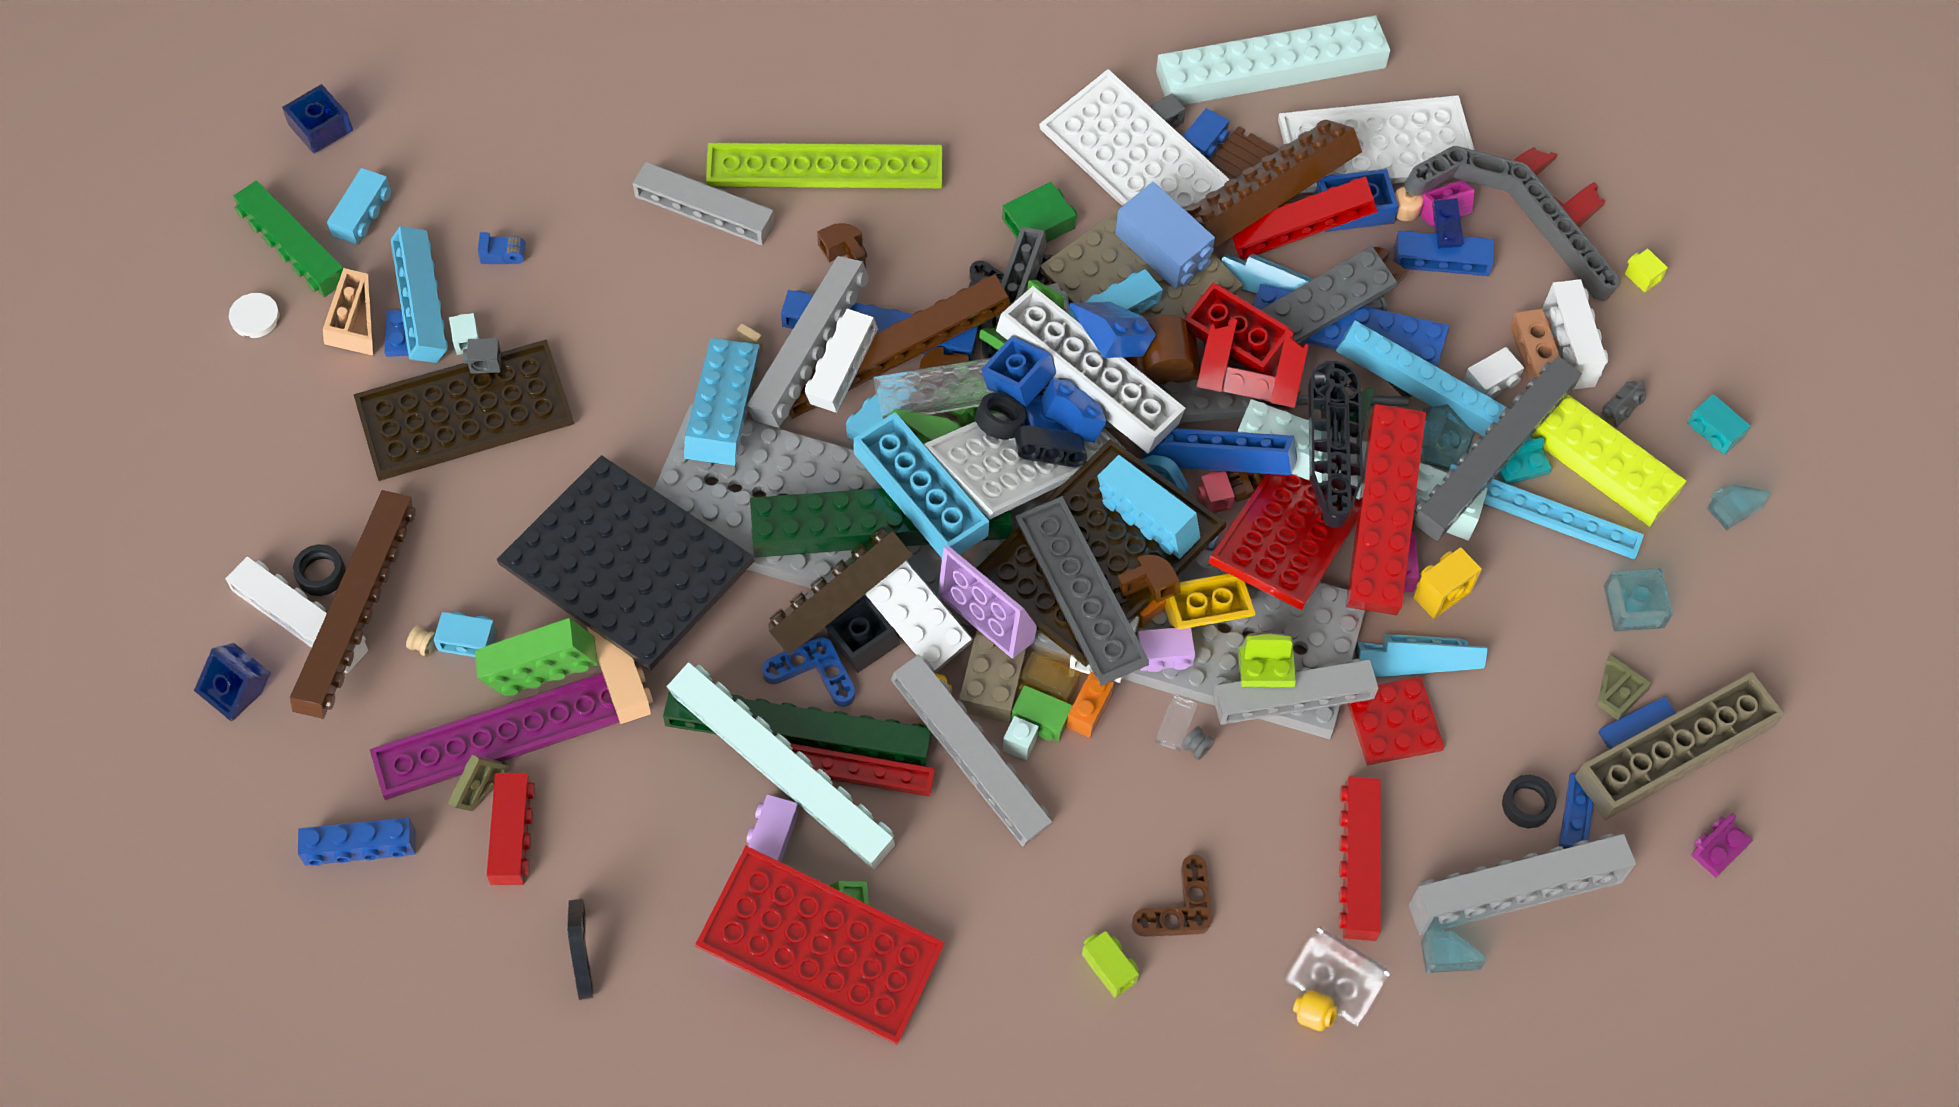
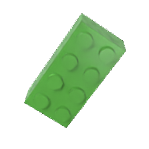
M570 618L475 650L478 679L503 696H514L519 691L528 688H538L543 683L551 680H561L566 675L575 672H585L590 667L598 665L595 636Z

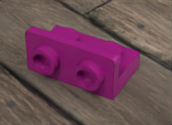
M1733 813L1726 819L1721 816L1711 826L1714 831L1709 836L1704 833L1694 843L1697 849L1691 856L1715 878L1753 841L1733 823V820L1737 817Z

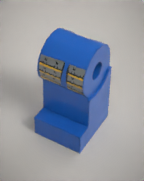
M480 232L478 243L481 264L522 263L524 261L526 242L517 236H509L507 238L490 237V233Z

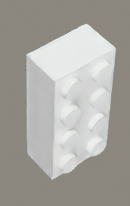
M1581 279L1554 282L1542 308L1545 316L1550 320L1552 336L1557 339L1560 358H1563L1583 373L1573 390L1595 387L1599 377L1602 376L1605 365L1608 363V353L1605 349L1603 350L1601 343V331L1596 328L1595 313L1593 309H1590L1588 291L1583 287Z
M905 561L866 593V596L916 655L919 654L923 660L927 659L934 668L933 673H937L974 641L972 636L909 561Z

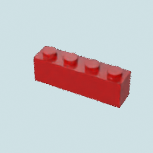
M495 773L487 864V878L490 885H524V876L529 875L530 865L529 859H526V850L531 849V833H528V824L533 823V808L529 807L530 799L535 797V783H531L528 773Z

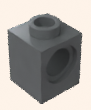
M1172 94L1149 106L1173 129L1184 121L1185 107Z
M498 338L468 339L467 349H463L464 364H468L470 373L501 372L502 351Z

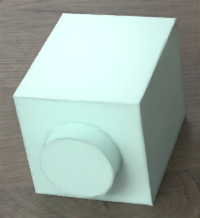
M474 313L449 317L453 344L457 355L463 354V349H467L468 339H479Z
M1014 716L1003 738L1002 751L1027 761L1037 741L1039 726Z

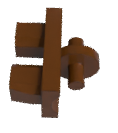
M1226 471L1229 482L1238 478L1242 480V483L1231 487L1235 501L1239 502L1250 499L1255 491L1252 482L1255 481L1258 486L1266 474Z

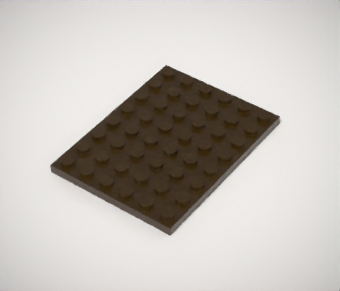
M1112 439L1107 441L1043 503L1045 504L1063 496L1129 624L1154 598L1148 587L1123 597L1119 589L1118 575H1121L1127 569L1137 568V557L1155 555L1168 561L1178 576L1226 528L1224 520ZM1118 455L1197 513L1201 538L1180 559L1174 554L1168 555L1165 553L1158 542L1154 539H1147L1136 525L1133 524L1131 526L1127 524L1120 513L1116 510H1109L1103 504L1098 475ZM1018 527L976 569L1022 606L1036 624L1037 630L1087 667L1089 663Z

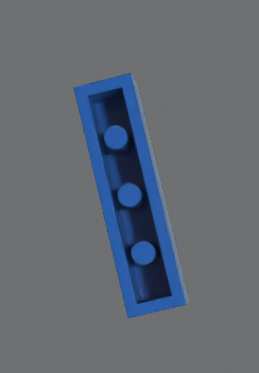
M1398 231L1394 243V262L1404 269L1489 276L1494 263L1493 239Z

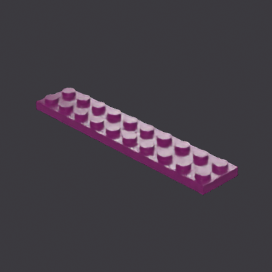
M602 673L369 750L382 795L385 800L462 775L471 755L505 761L620 722Z

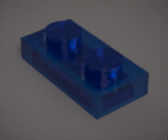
M1457 198L1434 200L1432 202L1438 249L1462 247L1464 240Z

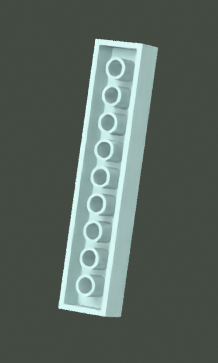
M1370 16L1158 55L1156 74L1164 97L1172 94L1183 105L1386 68L1390 48L1377 16Z
M1251 399L1238 432L1294 435L1297 461L1292 474L1310 480L1309 420ZM1314 429V440H1320L1321 431ZM1330 429V441H1331V442H1332V429ZM1350 436V442L1356 443V438ZM1362 441L1363 468L1367 442ZM1314 450L1315 461H1322L1321 452ZM1350 454V463L1357 465V454ZM1420 463L1414 511L1422 500L1427 502L1431 498L1429 494L1437 484L1442 486L1445 482L1443 479L1447 474L1446 472ZM1315 471L1318 482L1322 483V473ZM1357 475L1351 476V485L1356 487L1358 485ZM1361 485L1356 496L1357 499L1360 498ZM1488 488L1481 492L1450 527L1447 533L1469 541L1479 520ZM1415 512L1413 514V520H1415L1417 516Z
M688 662L667 686L673 697L875 870L896 846L893 839V831L883 822L877 825L873 821L872 813L862 804L856 807L852 803V796L841 786L837 789L834 788L831 778L820 768L817 771L813 770L811 761L800 751L796 754L792 752L793 748L782 735L778 733L775 737L770 726L761 717L758 716L754 719L747 705L739 699L734 702L732 700L733 697L729 694L730 691L720 682L713 684V679L699 664L694 667Z

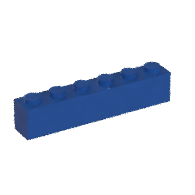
M1174 428L1151 452L1146 453L1143 450L1144 458L1151 455L1164 456L1173 460L1179 468L1292 475L1297 461L1294 435Z

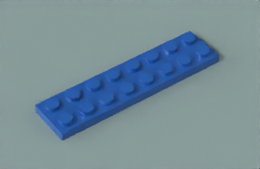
M1260 284L1253 306L1261 310L1291 293L1292 290ZM1363 306L1302 341L1303 343L1336 350L1345 332L1356 320L1438 367L1450 325Z

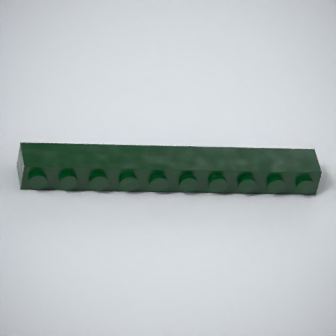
M669 691L663 713L666 727L716 734L675 699ZM731 695L734 702L739 699L750 708L749 711L753 714L752 717L754 719L758 716L761 717L770 726L775 737L779 733L791 744L926 767L931 742V731L925 725L918 723L907 725L893 719L886 721L875 720L868 715L856 717L842 711L831 713L822 711L817 707H808L806 709L796 707L791 703L774 704L765 699L749 700L744 699L740 695Z

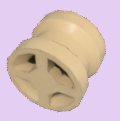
M420 625L415 626L407 638L406 647L412 651L418 650L425 657L430 656L436 648L433 640L435 632H427Z

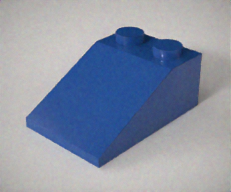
M1083 302L1070 303L1069 308L1104 358L1144 356L1156 335L1144 317L1114 303Z

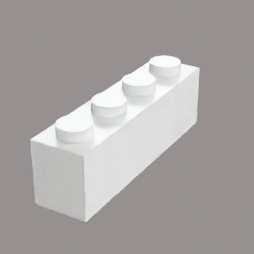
M846 309L843 317L839 318L836 326L837 330L834 336L829 338L826 352L823 358L818 360L816 372L813 378L807 382L805 388L810 404L836 413L878 330L874 317L850 309Z

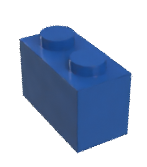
M1205 108L1182 137L1206 159H1212L1220 143L1224 144L1229 137V120Z

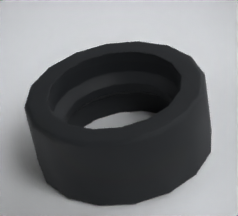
M997 392L985 395L975 414L976 423L983 432L996 439L1003 440L1014 438L1015 431L1023 425L1026 418L1025 409L1019 401L1007 394ZM990 411H998L1010 418L1011 421H1003L991 414Z
M322 544L312 545L302 550L295 558L293 564L294 577L301 589L315 596L328 595L337 590L346 571L345 564L337 550ZM327 559L334 563V571L326 579L321 581H309L306 579L305 569L315 560Z
M1521 775L1512 780L1504 792L1502 807L1508 819L1517 826L1527 829L1538 828L1547 822L1555 810L1557 799L1554 789L1546 780L1535 775ZM1527 788L1537 792L1544 800L1543 811L1536 815H1530L1519 810L1514 803L1516 791Z

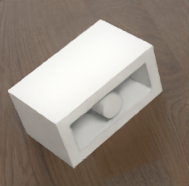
M1505 347L1469 367L1463 382L1494 399L1502 390L1507 387L1513 388L1521 381L1520 377L1524 367Z

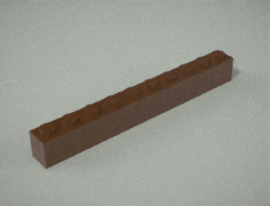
M997 276L985 277L977 284L969 288H963L955 295L947 299H941L933 306L917 311L911 317L895 322L881 332H876L849 390L1004 312L1010 306V302ZM815 367V369L813 370L812 376H811L810 379L813 378V376H814V374H815V372H816V367ZM806 384L801 390L799 398L795 400L789 410L791 419L817 407L810 404L805 393Z
M381 490L290 695L292 712L324 719L327 711L332 710L335 703V692L337 688L342 687L346 666L350 667L353 662L355 645H360L362 641L364 624H369L371 620V608L374 603H378L381 595L380 587L383 582H387L389 577V566L391 562H395L397 559L398 545L400 542H404L406 538L408 522H413L415 508L412 507L411 496Z

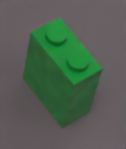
M1052 182L1003 205L1002 220L1016 238L1019 235L1021 226L1045 231L1046 243L1075 229L1076 210L1072 205H1068L1062 191L1059 188L1056 189Z

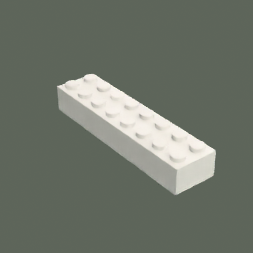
M1034 286L1001 313L996 329L999 334L1007 340L1014 336L1050 353L1056 370L1054 378L1069 380L1088 394L1102 407L1106 420L1146 453L1151 452L1179 425L1186 409L1124 358H1104L1082 325Z

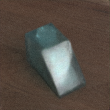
M1731 485L1725 490L1720 488L1715 491L1710 497L1712 501L1707 509L1726 530H1729L1763 508L1772 494L1766 490Z
M1442 928L1431 929L1428 933H1425L1421 940L1426 973L1480 970L1486 962L1485 955L1454 931H1444Z

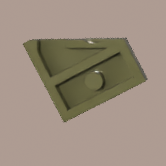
M471 755L448 804L458 809L473 811L482 798L494 788L492 781L495 779V773H500L501 771L508 773L511 766L502 761Z

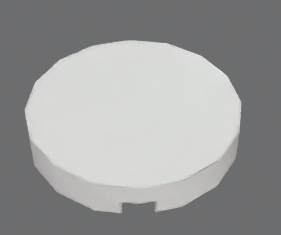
M250 293L240 297L233 303L229 311V320L232 328L239 335L250 336V338H258L270 333L275 329L276 322L280 317L276 302L270 296L262 293Z

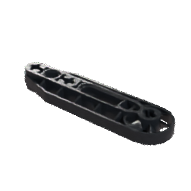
M1325 361L1318 364L1312 371L1308 384L1309 479L1323 514V521L1329 527L1339 528L1348 520L1363 480L1361 385L1359 376L1353 368L1342 362ZM1345 387H1349L1355 393L1349 397ZM1314 409L1321 410V418L1314 419ZM1356 412V423L1349 421V413ZM1330 419H1333L1331 421L1332 442L1330 441ZM1337 419H1340V440H1341V443L1339 442V434H1338L1339 421H1338ZM1314 429L1321 431L1320 440H1314ZM1350 433H1356V443L1350 442ZM1314 450L1321 452L1322 461H1315ZM1350 454H1357V465L1350 463ZM1315 471L1322 473V483L1318 482ZM1357 475V487L1351 485V476Z

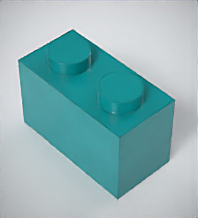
M1714 394L1693 411L1687 422L1696 433L1702 435L1710 442L1713 448L1719 450L1724 455L1744 439L1751 427Z

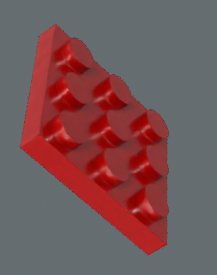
M1422 676L1378 684V690L1374 699L1348 703L1367 766L1440 752L1444 749L1443 740Z

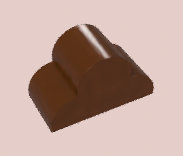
M1161 315L1147 319L1156 335L1144 356L1122 358L1155 384H1165L1169 381L1183 383L1195 379L1198 380L1201 363L1195 335L1187 331L1185 320L1176 315Z

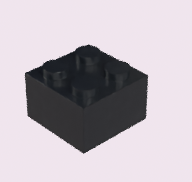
M866 594L825 626L830 639L857 673L900 645L895 629Z

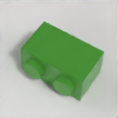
M1024 685L1011 711L1010 722L1016 716L1039 726L1038 735L1042 739L1059 742L1066 728L1068 714L1073 705Z

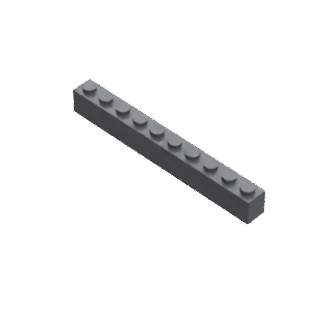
M1559 356L1552 363L1547 362L1539 372L1541 376L1539 378L1534 376L1526 386L1527 391L1525 393L1521 391L1512 402L1514 406L1512 408L1507 406L1499 416L1500 421L1498 423L1493 422L1485 432L1487 436L1484 439L1479 437L1471 448L1473 451L1470 454L1466 452L1457 463L1459 467L1456 470L1451 468L1443 479L1445 482L1442 486L1437 484L1429 494L1431 498L1427 502L1425 500L1420 502L1414 511L1417 516L1413 524L1438 542L1575 388L1583 374L1581 371Z

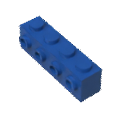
M410 818L298 828V855L305 866L415 855V828Z

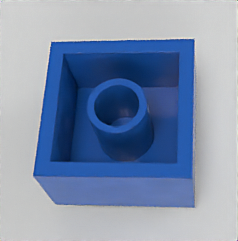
M1011 336L981 369L988 390L1007 394L1019 401L1024 407L1030 404L1056 374L1050 353L1014 336Z

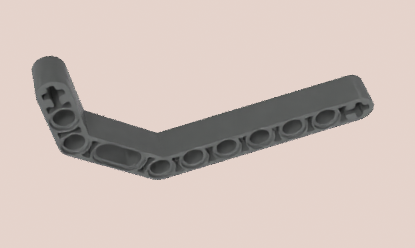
M1452 146L1416 165L1404 183L1405 190L1414 196L1421 195L1451 178L1507 191L1577 278L1581 279L1582 284L1595 299L1599 301L1607 300L1620 284V278L1530 167L1522 162L1460 146Z

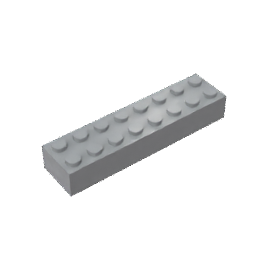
M1607 834L1600 837L1598 841L1589 843L1588 840L1577 842L1571 848L1563 849V847H1556L1549 850L1547 854L1539 856L1537 853H1532L1524 856L1520 861L1512 862V860H1505L1498 863L1496 867L1488 869L1486 866H1481L1465 875L1454 873L1445 877V880L1435 882L1434 879L1426 880L1419 884L1408 906L1419 935L1623 883L1635 867L1636 861L1624 834L1618 836Z

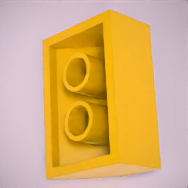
M1231 574L1180 582V593L1167 598L1165 604L1169 623L1178 630L1255 616V610L1245 582Z

